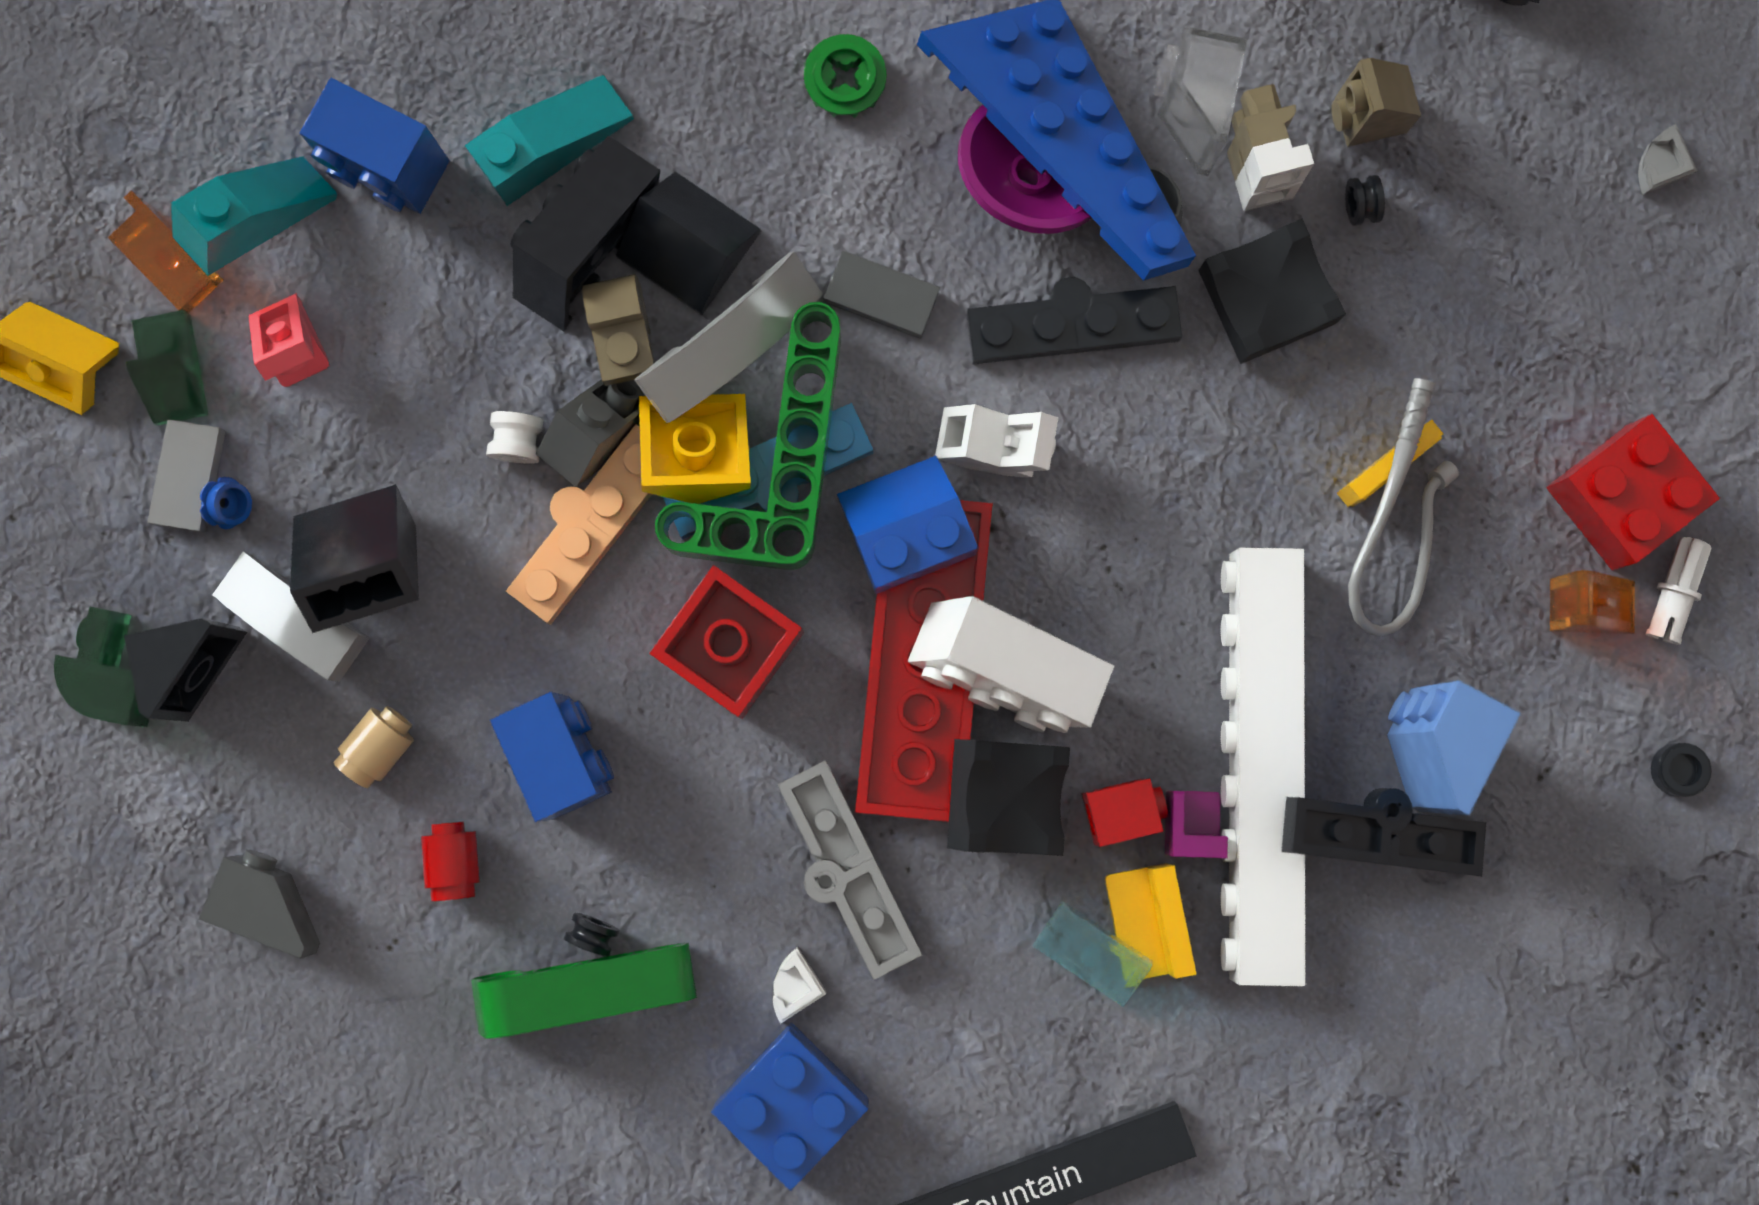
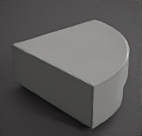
M1676 124L1658 135L1647 146L1641 157L1638 179L1642 195L1690 177L1697 172Z

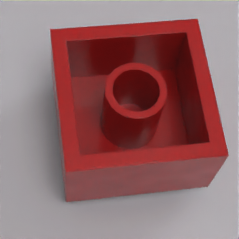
M1653 414L1626 425L1546 487L1611 570L1637 564L1720 499Z
M713 565L649 654L735 716L743 719L803 636L804 631L802 627Z

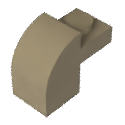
M636 274L583 285L582 293L587 323L592 332L603 384L608 386L634 380L655 363L649 334H651L641 284Z

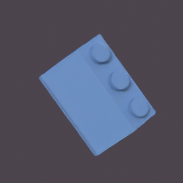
M1461 681L1411 688L1409 693L1402 692L1390 710L1388 719L1393 721V724L1387 736L1406 795L1412 803V808L1419 812L1469 815L1521 713Z

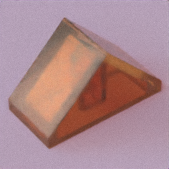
M1589 570L1575 571L1551 578L1550 631L1635 634V581Z

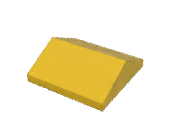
M711 394L670 423H666L646 396H639L642 492L700 504L751 489L745 394Z

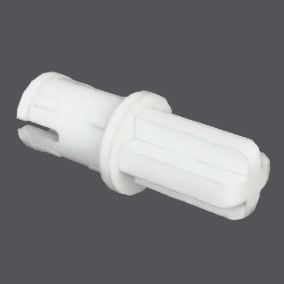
M1682 537L1678 541L1665 582H1659L1657 586L1661 594L1650 627L1646 631L1647 636L1654 639L1661 637L1664 642L1681 645V638L1693 602L1700 601L1702 596L1697 591L1711 552V545L1691 537Z

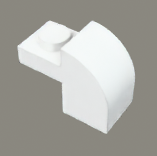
M976 404L944 407L935 456L940 461L972 470L1005 476L1033 477L1034 471H1046L1050 468L1051 457L1056 446L1055 434L1059 417L1043 412L1007 415Z

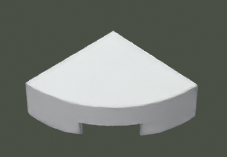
M799 947L792 950L783 960L773 984V1006L780 1024L827 993Z

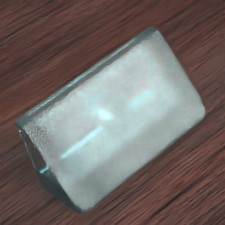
M1064 901L1060 902L1032 945L1122 1007H1124L1153 966L1151 959Z

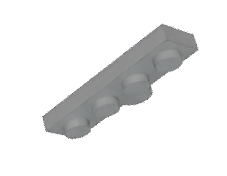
M825 760L777 784L816 861L808 868L805 874V890L810 898L818 903H836L873 980L922 956L912 932L827 761Z

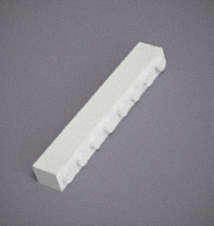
M1238 548L1229 554V561H1223L1221 568V589L1223 593H1229V614H1223L1221 620V642L1223 646H1229V668H1223L1221 673L1222 699L1229 700V721H1223L1221 726V749L1223 753H1229V775H1223L1221 779V803L1223 807H1229V829H1223L1221 833L1223 836H1228V858H1222L1223 862H1229V883H1223L1221 887L1222 915L1229 916V938H1222L1221 966L1223 971H1229V979L1238 985L1305 986V855L1281 852L1286 797L1305 798L1304 549Z

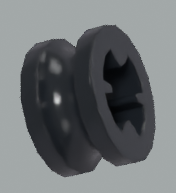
M1378 175L1368 176L1366 182L1363 183L1359 178H1349L1347 181L1345 202L1347 215L1352 225H1361L1365 218H1369L1372 223H1378L1383 220L1385 195L1381 179Z
M574 913L572 921L575 922V928L571 932H566L564 940L591 953L609 956L612 949L608 946L610 938L617 937L620 930L597 918L582 913Z

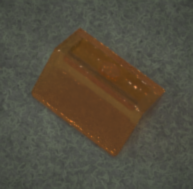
M131 190L123 198L136 211L108 238L180 312L187 315L224 279L216 271L207 276L174 240L172 226L154 207Z

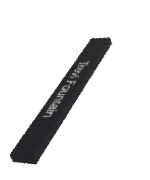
M1172 1101L897 1205H1068L1194 1158L1197 1155L1178 1104Z

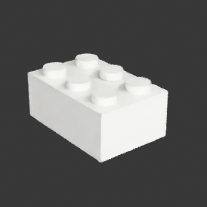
M973 596L932 602L907 661L923 669L921 677L932 684L947 689H952L953 684L970 691L968 699L979 706L998 711L999 707L1002 706L1015 712L1014 721L1028 729L1044 732L1047 727L1062 733H1067L1069 727H1091L1114 665Z

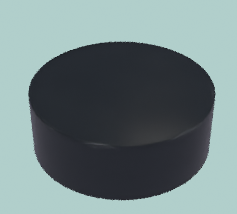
M1668 744L1656 752L1651 762V776L1654 783L1662 792L1671 796H1694L1706 788L1711 778L1712 768L1708 756L1703 750L1693 744Z

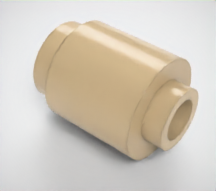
M386 706L382 712L375 708H370L338 747V751L341 754L334 761V765L353 782L364 788H369L375 780L382 781L413 743L414 739L408 733L412 724L389 706Z

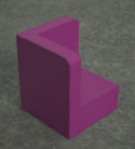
M1166 790L1168 818H1165V855L1172 857L1228 858V836L1220 835V794L1218 792Z

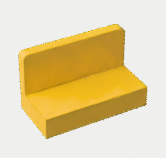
M32 302L24 303L0 321L1 378L80 415L94 405L96 371L119 354L118 342Z
M1164 863L1106 875L1105 885L1124 978L1127 981H1136L1167 974L1175 979L1197 975L1175 866Z

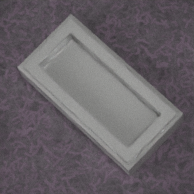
M167 420L147 523L206 533L208 523L205 522L200 513V493L208 482H216L225 430L219 427Z

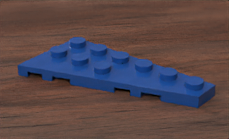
M1045 0L921 31L917 46L928 57L934 54L951 71L948 78L961 91L968 89L987 108L986 118L1041 175L1047 171L1064 188L1062 197L1074 209L1081 206L1101 227L1099 235L1143 281L1189 267L1196 254L1060 0Z

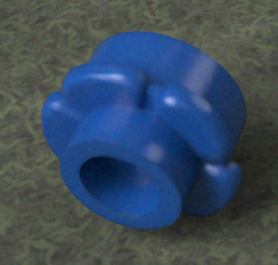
M220 477L217 482H208L201 490L200 513L209 525H218L221 529H231L244 522L250 515L252 509L251 495L235 479ZM222 498L225 499L224 508L220 506V500Z

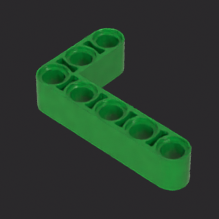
M821 302L807 303L797 310L791 323L767 512L687 502L671 503L658 513L655 521V533L663 546L672 554L686 558L783 570L799 569L805 566L812 558L815 549L841 346L840 321L835 310L829 305ZM812 322H823L832 330L826 340L818 343L810 342L802 336L803 329ZM808 373L819 375L825 382L823 389L811 396L803 395L795 388L797 380ZM801 425L810 426L818 433L817 441L807 449L795 448L788 441L791 431ZM800 477L810 483L812 488L810 495L801 502L793 503L787 501L781 494L783 485L792 478ZM680 517L692 518L696 522L694 536L684 543L671 541L668 533L672 522ZM740 523L750 529V538L744 547L731 550L722 545L721 537L723 531L728 526ZM786 530L797 531L804 537L805 543L802 550L794 556H783L775 551L774 544L776 538Z

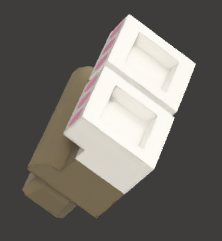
M1274 84L1243 92L1240 99L1243 108L1235 112L1231 118L1235 137L1227 151L1243 211L1293 199L1314 165L1309 145L1305 144L1292 148L1287 128L1295 115L1296 104L1281 108Z

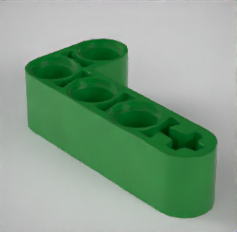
M689 943L664 945L525 972L520 970L506 971L471 979L478 1033L486 1039L513 1036L697 998Z

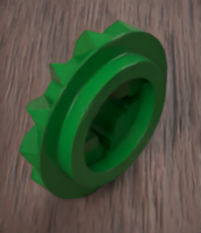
M840 34L826 38L812 49L805 62V89L812 98L815 107L820 106L833 117L837 115H851L855 118L860 112L869 107L874 108L878 98L885 90L887 75L884 59L878 49L862 37ZM833 65L845 72L858 66V70L854 74V81L858 91L845 83L833 89V85L836 82V73L833 70Z

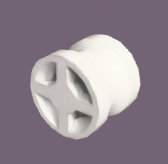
M491 412L490 425L494 429V438L487 444L486 456L514 463H538L539 456L536 455L538 450L536 437L543 431L544 420L540 417L524 413Z

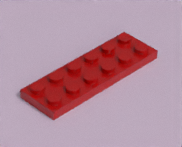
M960 500L978 545L975 556L880 592L876 596L855 813L949 822L954 739H971L974 703L968 699L970 691L953 684L952 689L932 684L921 677L923 669L907 661L932 602L971 596L984 601L993 503Z

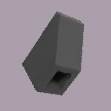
M601 379L557 410L536 455L575 487L579 486L603 467L634 425L640 424L639 396L646 395L634 380L605 386Z

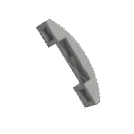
M794 251L789 252L752 282L754 287L683 346L673 347L634 379L666 423H670L699 404L752 364L791 329L794 314L801 306L810 302H817L821 298L823 293Z

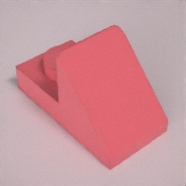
M293 294L249 315L254 365L265 381L276 376L282 386L289 387L329 367L326 353L297 294Z

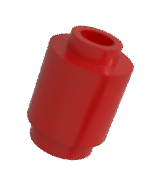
M464 821L432 824V835L421 836L425 888H430L431 901L476 897L475 883H480L476 831L465 832Z

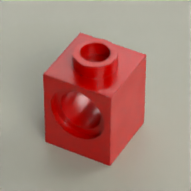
M1141 778L1081 793L1095 846L1102 847L1164 832L1161 819L1168 818L1166 800L1160 786L1152 787L1150 778Z

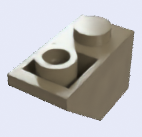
M1375 58L1359 61L1332 102L1333 123L1338 132L1343 131L1347 147L1406 134L1421 117L1409 67Z

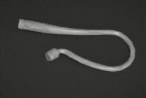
M1414 378L1412 390L1410 391L1411 395L1408 398L1406 411L1401 423L1402 426L1397 437L1399 439L1396 442L1393 462L1384 493L1371 528L1353 566L1348 584L1349 606L1354 621L1366 633L1378 637L1396 633L1410 621L1420 605L1430 565L1434 494L1437 489H1444L1459 476L1457 467L1450 461L1442 462L1428 474L1429 481L1422 495V528L1419 560L1410 599L1402 613L1391 623L1382 626L1371 623L1364 615L1360 604L1359 586L1364 568L1393 509L1422 434L1423 423L1428 412L1427 407L1430 405L1435 383L1419 378Z

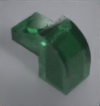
M90 606L87 617L83 618L77 630L76 644L79 647L77 658L55 655L54 676L58 690L64 700L82 715L126 726L148 727L149 719L140 714L138 710L131 669L119 667L125 644L124 636L127 635L132 615Z

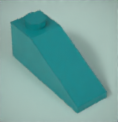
M601 75L508 115L467 143L465 147L506 206H509L576 160L586 150L593 148L605 140L607 136L612 135L634 120V117L606 77Z
M304 156L220 175L171 202L173 238L205 274L209 276L336 200L337 192Z

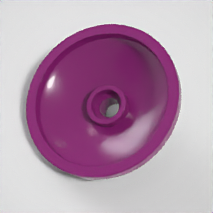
M984 105L980 106L971 115L959 140L958 165L966 188L986 212L1013 228L1038 234H1055L1070 231L1091 219V216L1081 206L1074 209L1062 197L1064 188L1047 171L1041 175L986 118L987 108Z

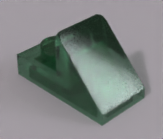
M184 310L131 320L138 359L127 361L126 367L153 424L158 426L167 424L168 419L182 421L209 415L191 315Z

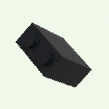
M396 484L293 516L290 593L312 633L419 600L416 525Z

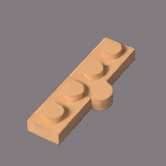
M637 424L634 425L585 490L568 486L554 494L550 502V512L552 518L557 522V526L506 590L508 594L550 625L652 495L642 492L640 427Z

